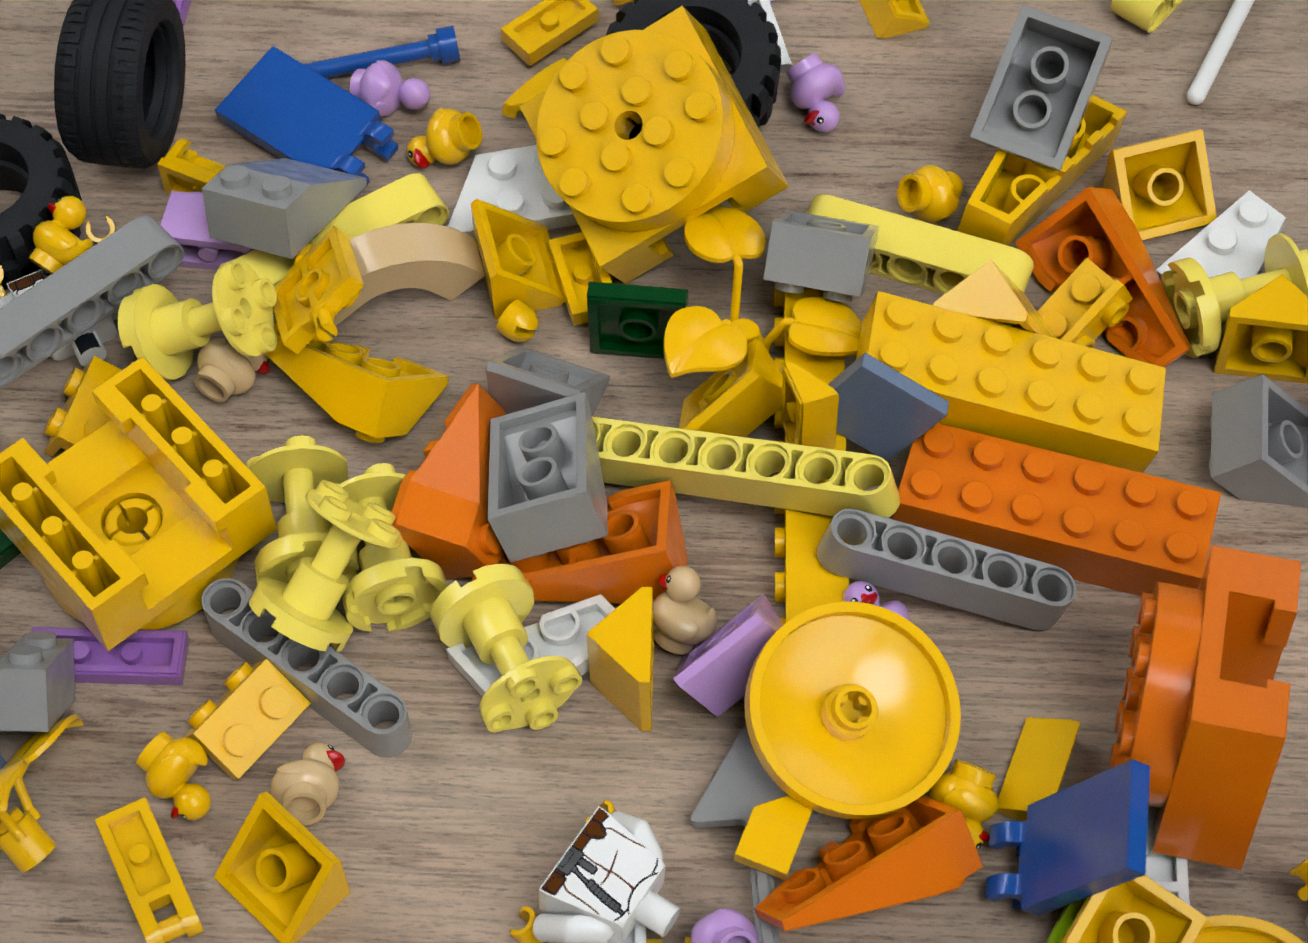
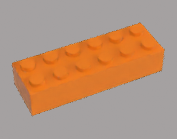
M937 423L912 443L898 489L900 505L893 514V520L1056 565L1066 570L1074 580L1141 596L1142 592L1153 593L1157 582L1199 589L1222 492Z

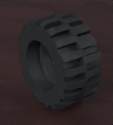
M634 0V5L627 2L618 10L616 21L609 25L606 35L627 30H643L683 6L706 29L720 57L733 69L734 74L731 78L758 129L759 126L765 125L772 114L773 103L776 102L781 47L777 45L778 34L775 26L770 21L766 22L767 13L759 3L754 2L750 5L748 0ZM632 120L635 127L631 130L629 139L635 138L640 133L642 123L638 125Z
M0 114V190L23 193L12 206L0 213V265L4 271L1 285L6 290L8 289L7 283L42 269L32 262L29 256L36 248L33 242L35 227L43 221L53 220V214L49 211L47 204L55 203L65 196H74L80 200L82 198L70 161L60 142L54 140L52 134L41 126L35 125L32 128L31 122L16 116H13L11 120H6L5 115ZM80 227L69 230L78 238L80 237Z

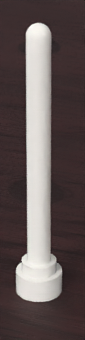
M1235 0L1187 92V100L1190 104L1199 105L1204 101L1255 0Z

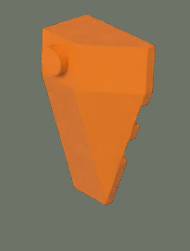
M1087 187L1015 242L1018 249L1031 257L1034 263L1033 274L1038 282L1050 292H1055L1086 258L1091 260L1113 280L1118 279L1126 286L1133 298L1129 302L1127 314L1117 325L1111 328L1107 326L1102 332L1107 336V340L1126 357L1167 367L1192 349L1140 234L1113 189Z
M479 383L471 384L446 418V430L439 440L430 441L423 451L426 458L417 470H410L400 484L392 509V513L396 516L392 526L400 532L402 539L423 559L437 563L442 568L445 580L475 576L472 571L484 566L498 564L503 549L488 521L491 419L506 415V411Z
M668 480L626 489L606 497L610 504L607 506L608 536L511 563L502 549L498 564H510L521 570L524 578L529 581L533 588L534 601L580 602L601 594L609 603L622 604L641 587H653L654 601L661 593L666 592L659 585L658 577L661 574H668L670 570L677 566H687L688 563L672 481ZM472 576L471 581L476 580V577Z
M922 795L913 803L891 814L870 819H854L849 823L852 834L841 844L829 841L818 851L822 859L819 864L814 868L795 871L754 909L758 918L783 931H789L954 891L965 883L968 876L983 868L962 810Z

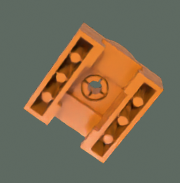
M1211 545L1199 589L1157 582L1153 593L1142 592L1136 622L1140 627H1133L1128 651V658H1131V667L1134 668H1128L1122 694V700L1125 701L1120 700L1114 725V732L1117 733L1116 743H1113L1108 769L1131 759L1150 766L1149 806L1158 808L1152 852L1242 870L1286 740L1291 683L1275 681L1273 679L1297 614L1301 561Z

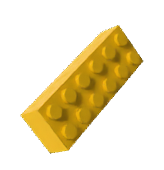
M877 291L861 325L856 360L864 353H867L949 401L947 416L938 423L1140 473L1145 471L1159 452L1166 375L1165 367Z

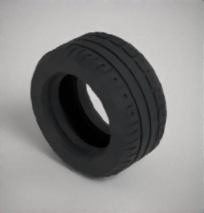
M73 0L62 24L57 46L54 71V105L57 127L62 143L68 152L84 163L146 169L158 163L167 154L173 142L180 118L186 68L184 30L180 12L175 2L172 0Z

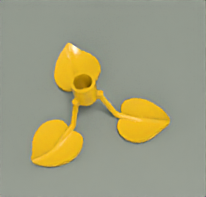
M715 206L702 215L686 221L683 231L684 240L694 255L714 263H724L732 260L734 271L730 319L722 321L714 311L701 306L682 308L670 317L665 330L663 350L666 367L671 378L692 372H715L733 368L744 360L747 354V345L756 337L769 352L771 344L787 329H789L788 341L790 344L808 354L818 356L857 355L862 322L844 303L829 300L822 296H812L798 300L793 305L792 318H783L763 338L755 322L745 318L739 319L743 275L742 258L754 259L763 255L766 239L762 228L746 213L724 206Z
M72 714L57 721L49 732H38L30 737L17 749L0 770V850H3L21 873L27 872L36 866L56 847V843L37 822L41 814L32 804L23 782V776L30 763L47 750L65 729L83 726V721L77 714ZM13 785L23 807V813L17 806L6 812Z

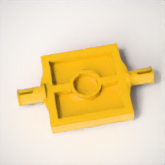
M335 226L315 245L312 246L310 241L295 256L294 264L286 276L274 287L277 301L273 309L282 344L296 354H299L309 342H315L318 339L323 342L332 341L334 339L332 334L337 336L338 333L334 317L343 308L350 307L364 287L349 237Z

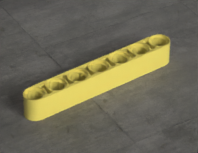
M592 416L604 483L640 487L671 480L675 493L829 516H834L844 509H857L889 518L897 511L900 505V495L889 463L876 455ZM731 465L729 468L721 470L722 468ZM780 472L775 476L769 477L773 473ZM829 479L827 482L817 484L821 480ZM879 486L872 491H866L870 487Z

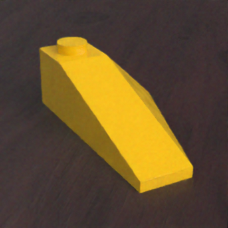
M274 319V331L277 337V346L275 350L264 353L335 421L356 430L355 436L357 438L372 443H383L385 437L407 435L447 387L450 377L398 356L393 358V362L381 358L368 357L370 348L358 344L326 343L318 339L315 342H309L299 354H296L282 344L276 319Z

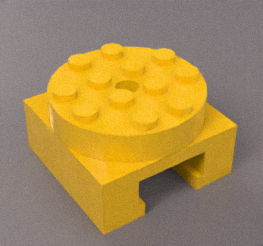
M683 6L643 30L620 31L598 38L587 44L570 57L558 70L547 90L519 106L536 139L538 157L547 180L556 193L569 204L600 268L625 284L674 256L665 236L685 225L687 220L702 215L727 199L732 208L746 213L789 187L709 34ZM632 120L638 125L642 123L640 133L635 138L629 140L630 132L635 127Z
M143 357L92 390L96 403L111 420L46 464L24 438L0 453L1 530L41 574L44 584L56 603L69 615L84 623L107 651L113 649L138 630L163 629L203 609L201 599L206 587L216 580L230 578L239 557L277 530L266 486Z

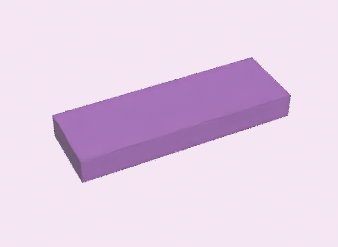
M32 627L31 632L51 631L56 633V638L74 640L75 683L183 685L190 640L187 631L138 630L113 649L107 651L88 628Z

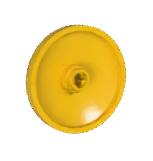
M843 601L818 605L805 610L787 621L770 637L760 650L749 673L744 700L745 720L755 754L771 779L785 793L802 805L819 813L843 819H870L901 810L916 801L934 786L947 769L955 752L960 733L961 710L958 689L950 667L937 646L921 629L911 621L886 608L862 602Z

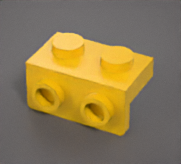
M96 356L92 357L83 370L74 367L62 389V393L68 396L63 409L55 408L43 431L44 434L50 436L44 453L53 457L60 448L64 450L69 449L111 420L96 403L92 390L122 371V369Z
M267 658L254 664L252 667L246 661L242 663L223 683L229 690L216 703L211 699L206 700L187 719L192 728L183 737H190L198 741L206 754L233 781L238 780L311 704Z

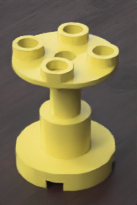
M1283 233L1275 234L1268 239L1265 249V273L1239 279L1234 272H1227L1208 278L1200 263L1191 257L1170 262L1167 266L1171 270L1163 272L1161 282L1192 348L1185 354L1195 358L1217 350L1222 334L1221 325L1226 324L1230 308L1281 274H1284L1308 297V249L1299 251L1290 237Z
M237 259L221 264L215 273L212 285L213 302L202 305L193 298L178 302L177 298L168 289L158 284H151L132 290L134 293L124 297L119 306L118 331L123 348L132 346L137 359L143 357L166 382L178 379L186 374L192 364L193 350L205 346L210 340L211 333L223 331L231 346L240 354L250 358L271 352L277 346L272 306L277 301L275 288L268 278L260 279L248 264Z
M304 435L291 437L285 442V446L272 449L260 456L252 457L246 462L248 469L266 486L269 501L285 503L286 515L277 523L278 539L273 540L260 549L254 560L257 584L263 579H274L289 583L303 557L315 558L329 532V521L318 514L307 503L305 496L310 489H317L321 480L341 484L349 476L347 459L331 448L316 445L314 438ZM357 548L343 571L349 582L357 575L356 571H359Z
M379 463L370 466L363 475L353 477L336 485L349 493L348 499L366 507L368 502H372L392 512L400 484L406 475L396 473L394 466L391 464ZM329 522V529L333 525L331 522ZM404 540L399 548H386L364 541L365 547L358 554L362 572L349 582L342 595V602L348 622L359 630L372 632L371 623H386L389 632L406 629L429 619L433 603L447 587L442 568L431 560L412 558L409 546Z
M321 480L317 489H310L307 492L305 499L318 514L333 525L315 558L303 557L289 583L274 579L260 580L249 599V606L258 617L264 614L265 610L276 617L271 627L284 636L307 647L325 652L331 643L336 652H341L353 632L351 623L336 609L349 584L348 578L343 574L344 569L360 540L386 548H399L403 539L400 532L392 526L396 518L392 512L372 502H368L366 507L348 499L349 493L342 487L330 481Z
M493 564L472 571L476 580L468 582L463 587L460 586L457 580L454 581L437 597L431 608L430 616L439 639L449 648L461 643L464 644L465 648L474 646L482 662L497 666L502 677L497 679L488 688L479 705L480 715L487 730L496 733L527 725L533 730H540L554 723L559 716L557 709L581 685L582 676L576 665L568 658L546 656L530 661L523 648L528 642V634L522 622L528 616L534 604L533 588L529 581L524 578L521 570L510 564Z

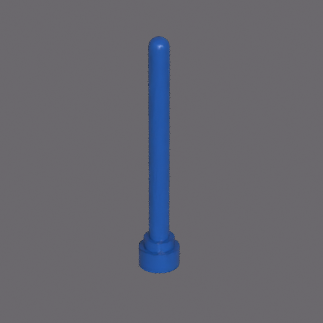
M452 25L436 28V33L428 35V40L306 63L304 65L321 76L330 78L354 73L357 69H367L379 60H385L396 65L432 57L433 62L442 60L443 64L460 61L454 26Z

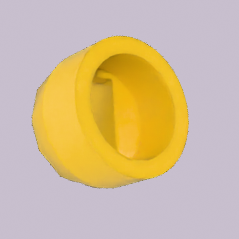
M514 300L503 311L498 320L496 330L511 341L527 342L535 335L534 330L539 327L537 314L521 300Z

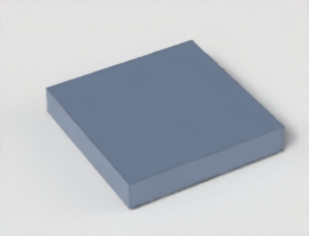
M867 353L860 356L828 384L839 394L836 432L888 462L947 416L949 401Z

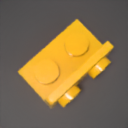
M1086 258L1042 305L1037 313L1055 338L1094 348L1096 344L1094 340L1107 326L1110 328L1114 327L1125 317L1129 310V302L1133 298L1124 284L1118 279L1113 280L1091 260Z

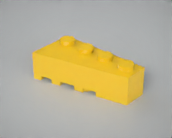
M1093 95L1060 172L997 150L967 202L957 231L1009 246L1114 145L1128 111Z

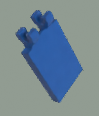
M274 46L267 51L215 109L219 121L279 159L287 158L365 177L367 185L370 182L369 177L362 173L366 167L365 163L352 155L357 148L363 144L387 162L399 149L398 144L391 140L395 134L394 129L381 122L380 113L377 109Z
M1131 759L1028 805L1027 821H1004L990 826L989 847L998 850L1006 846H1016V856L1019 857L1018 874L999 873L987 877L985 899L995 902L1003 898H1013L1012 908L1040 916L1146 875L1150 766Z

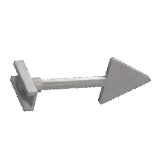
M746 725L740 731L691 815V826L693 828L746 827L754 806L788 796L771 779L761 765L750 742ZM813 810L809 821L820 820L821 813ZM749 867L754 924L758 931V943H780L778 927L758 918L754 909L774 891L773 876Z

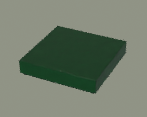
M589 281L587 307L590 352L665 359L663 350L665 330L670 317L676 311L688 307V289Z

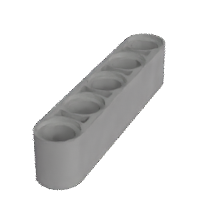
M148 215L140 216L1 307L0 388L10 384L119 310L123 298L134 293L132 290L157 284L169 276L182 262L184 257L182 246L153 217Z
M844 509L834 515L817 546V557L820 564L827 571L857 581H865L875 586L1032 630L1043 631L1050 629L1056 624L1074 600L1077 592L1076 583L1072 576L1066 570L1056 565L857 509Z
M222 578L206 587L202 594L201 602L211 633L219 642L252 666L267 658L311 703L308 707L371 753L379 757L391 758L400 755L408 748L411 743L412 731L405 702L399 695L342 654L336 652L331 646H328L326 652L316 650L276 631L271 627L276 617L267 610L260 617L252 611L249 606V599L254 591L243 583L231 578ZM238 608L233 613L227 615L220 614L225 609ZM276 635V638L266 643L258 642L265 636ZM306 663L316 664L312 669L307 671L296 670L298 667ZM346 691L356 693L353 697L346 700L335 699L340 693ZM381 721H396V724L391 728H375Z

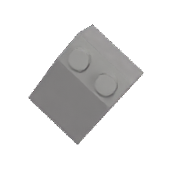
M1022 5L973 127L970 139L1060 172L1110 53L1113 37Z
M287 158L228 164L202 188L209 236L213 239L293 259L367 186L366 178Z
M586 392L491 419L488 521L510 563L608 536L607 498L591 409Z

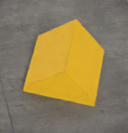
M1196 129L1110 150L1102 188L1113 189L1136 226L1142 240L1208 225L1217 218L1203 129Z
M476 198L470 204L474 238L486 274L484 280L495 320L499 319L507 306L517 299L531 307L533 311L563 305L565 299L549 252L548 240H550L547 226Z
M992 260L953 287L933 304V306L1055 338L1023 291Z
M1281 274L1230 308L1215 359L1213 373L1244 377H1256L1263 374L1270 380L1308 384V297L1284 274Z
M757 337L747 345V354L739 365L727 370L716 371L684 398L679 428L747 437L781 408L783 375L764 344Z
M641 587L588 631L586 637L590 683L640 731H652L654 669L653 587Z
M267 791L259 794L214 875V878L280 943H297L351 893L342 862Z
M1144 875L1087 897L1061 943H1194L1208 917Z

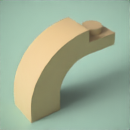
M405 223L381 227L349 239L364 287L361 289L356 301L350 307L343 308L334 317V323L337 326L372 298L397 289H424L453 301L486 275L475 238L444 225Z

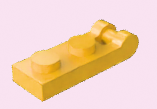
M146 797L94 819L146 942L167 943L186 933L188 938L204 932ZM174 903L177 914L157 922L153 911Z

